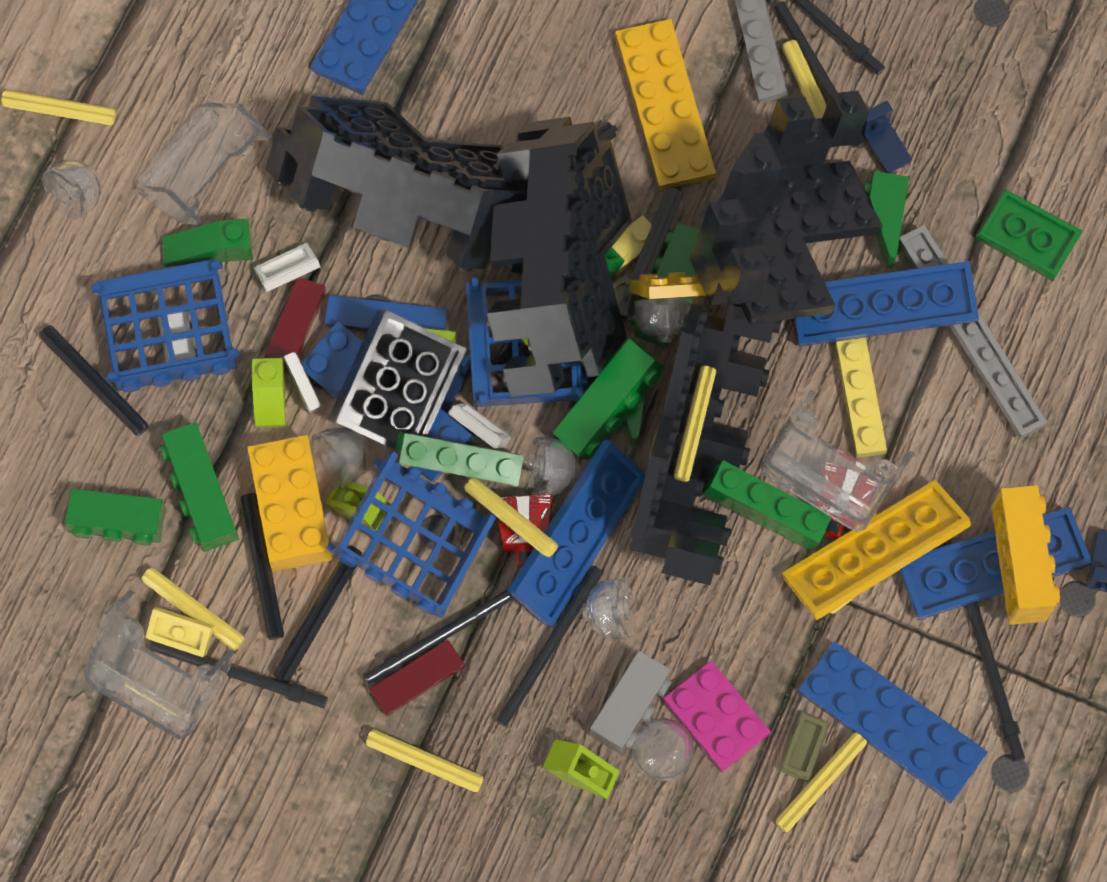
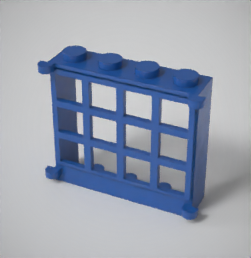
M212 259L97 281V284L91 286L92 294L99 293L113 373L106 375L107 382L114 381L118 391L130 393L140 390L143 386L153 385L161 387L170 384L174 380L192 381L200 378L201 375L210 373L223 375L230 372V369L237 368L235 358L240 357L238 349H233L218 272L219 269H223L221 261ZM213 280L216 298L194 303L191 284ZM185 285L188 304L166 308L163 289ZM157 290L160 309L138 313L135 294ZM128 296L132 315L111 319L108 300ZM218 306L221 325L199 329L196 310ZM190 311L193 330L171 334L167 315ZM161 317L165 336L143 340L139 321ZM133 322L136 341L116 345L113 326ZM223 332L226 351L204 355L201 336ZM194 337L198 356L176 361L172 341ZM166 343L169 362L147 366L144 347ZM138 348L141 368L121 371L117 352Z
M471 276L472 283H466L474 407L579 401L583 396V391L588 390L587 373H581L580 361L561 363L562 368L571 367L573 388L558 389L553 393L511 397L509 392L493 393L491 372H501L507 364L491 365L490 344L512 343L513 357L519 356L518 342L524 341L522 339L494 341V337H489L486 321L489 310H487L486 296L509 294V300L515 299V294H521L522 281L478 283V276Z
M392 452L386 455L383 461L378 458L375 460L373 465L378 468L377 473L336 545L329 542L326 550L333 554H338V560L350 567L356 565L365 570L364 575L370 580L377 583L383 581L392 587L391 592L403 599L409 597L418 602L417 607L423 612L430 615L434 614L441 618L493 525L496 516L493 513L483 516L472 509L473 503L465 498L457 500L446 493L447 487L439 482L431 484L420 477L422 472L416 467L405 468L396 463L395 460L398 454ZM385 479L400 488L390 507L375 498ZM406 492L425 503L415 522L396 511ZM370 504L386 512L376 532L361 523ZM431 507L450 518L440 537L421 526ZM392 517L411 528L401 547L382 536ZM455 522L474 533L464 552L445 541ZM356 529L372 537L362 557L346 548ZM417 532L436 543L426 562L407 551ZM378 542L397 553L387 572L368 561ZM441 547L460 558L450 577L431 566ZM403 557L422 568L412 587L393 576ZM428 572L447 583L437 602L418 591Z

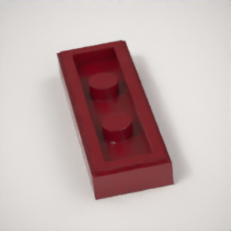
M300 277L296 279L266 352V358L284 359V356L292 352L296 353L297 357H299L325 294L326 286Z
M446 640L373 686L369 691L387 717L463 669L465 664L450 641Z

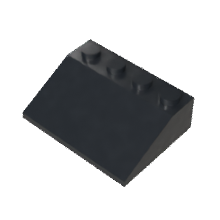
M377 310L328 417V421L393 450L396 449L399 431L428 436L466 348L387 310Z

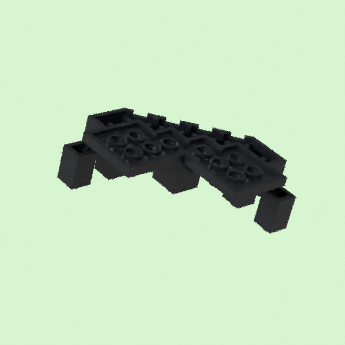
M858 90L831 93L823 117L815 119L805 96L777 100L769 125L761 135L757 132L754 134L732 167L722 196L718 201L709 202L690 256V261L710 305L729 303L730 305L740 304L749 325L833 313L835 303L806 243L880 234L883 227L851 162L841 161L824 164L829 148L857 144L869 114V110Z
M311 96L308 107L298 106L292 128L276 126L265 170L274 178L276 183L284 186H290L293 183L290 196L299 204L301 209L314 212L316 209L329 210L335 185L346 188L353 193L362 194L353 228L406 248H410L413 244L420 217L452 228L453 232L446 255L455 263L457 268L464 271L486 268L491 252L493 206L527 200L528 179L504 182L503 175L498 170L497 153L503 148L502 145L428 140L387 102ZM523 263L505 265V268L510 272H523Z
M570 116L530 122L517 133V142L506 144L497 153V167L503 175L504 182L528 179L526 201L493 206L490 262L495 266L523 263L521 298L497 301L487 312L486 319L488 329L492 331L494 341L529 338L528 349L531 355L515 356L503 369V382L508 387L511 397L556 392L565 380L561 363L580 361L582 366H585L588 377L599 376L627 339L605 255L632 223L611 139L599 141L594 122L573 125Z
M693 296L682 329L663 416L649 457L631 536L630 550L665 558L662 574L711 586L713 574L720 575L724 557L718 556L720 545L727 547L731 528L725 527L728 516L692 507L695 496L701 497L704 483L707 484L714 468L722 460L740 468V465H747L750 448L745 447L749 431L714 422L715 417L721 418L725 400L719 399L721 390L723 388L757 397L759 387L766 388L770 371L764 369L766 358L740 352L737 349L741 336L770 343L772 334H779L782 320L749 325L740 304H729L726 320L708 316V311L703 310L705 299ZM700 367H713L716 369V375L690 480L687 482L679 481L673 475Z

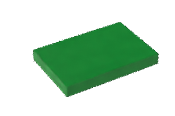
M1004 189L977 234L976 240L1054 282L1082 234V230Z

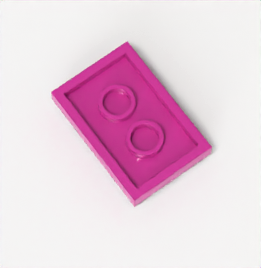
M712 660L663 698L666 706L722 773L771 734V731Z

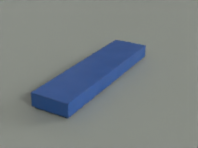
M329 295L325 319L326 327H333L339 321L347 329L368 331L376 311L387 310L426 329L444 331L446 329L448 309Z

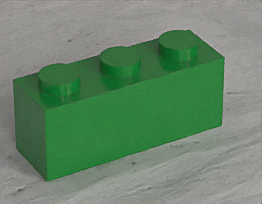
M71 489L65 525L69 533L78 538L88 539L91 535L103 536L104 540L110 542L130 539L135 544L149 546L152 542L160 543L166 507L163 499Z

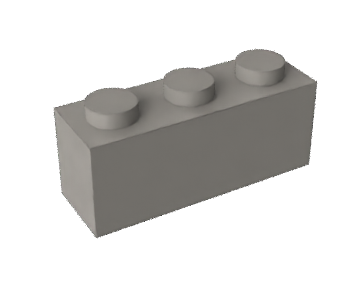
M638 651L591 726L589 736L619 754H622L626 747L631 750L640 736V733L636 731L642 721L647 724L656 710V707L652 704L658 695L664 697L672 684V681L669 680L671 669Z

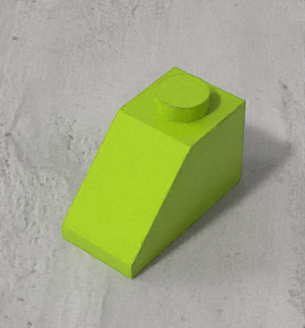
M283 358L252 359L255 428L286 427V384Z
M340 479L324 504L350 520L368 487ZM377 492L375 498L390 507L391 504ZM370 504L361 523L376 532L386 512Z
M557 739L554 740L542 767L562 781L603 799H608L620 772L581 744Z

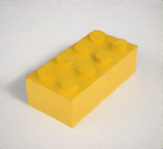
M308 435L247 447L272 572L333 560L332 553L326 550L329 538Z
M1038 485L1001 488L991 509L1008 623L1013 625L1046 622L1057 606V603L1060 602V592L1058 585H1053L1052 573H1055L1054 556L1048 553L1047 543H1050L1051 535L1049 525H1044L1043 514L1046 512L1045 497L1039 494Z

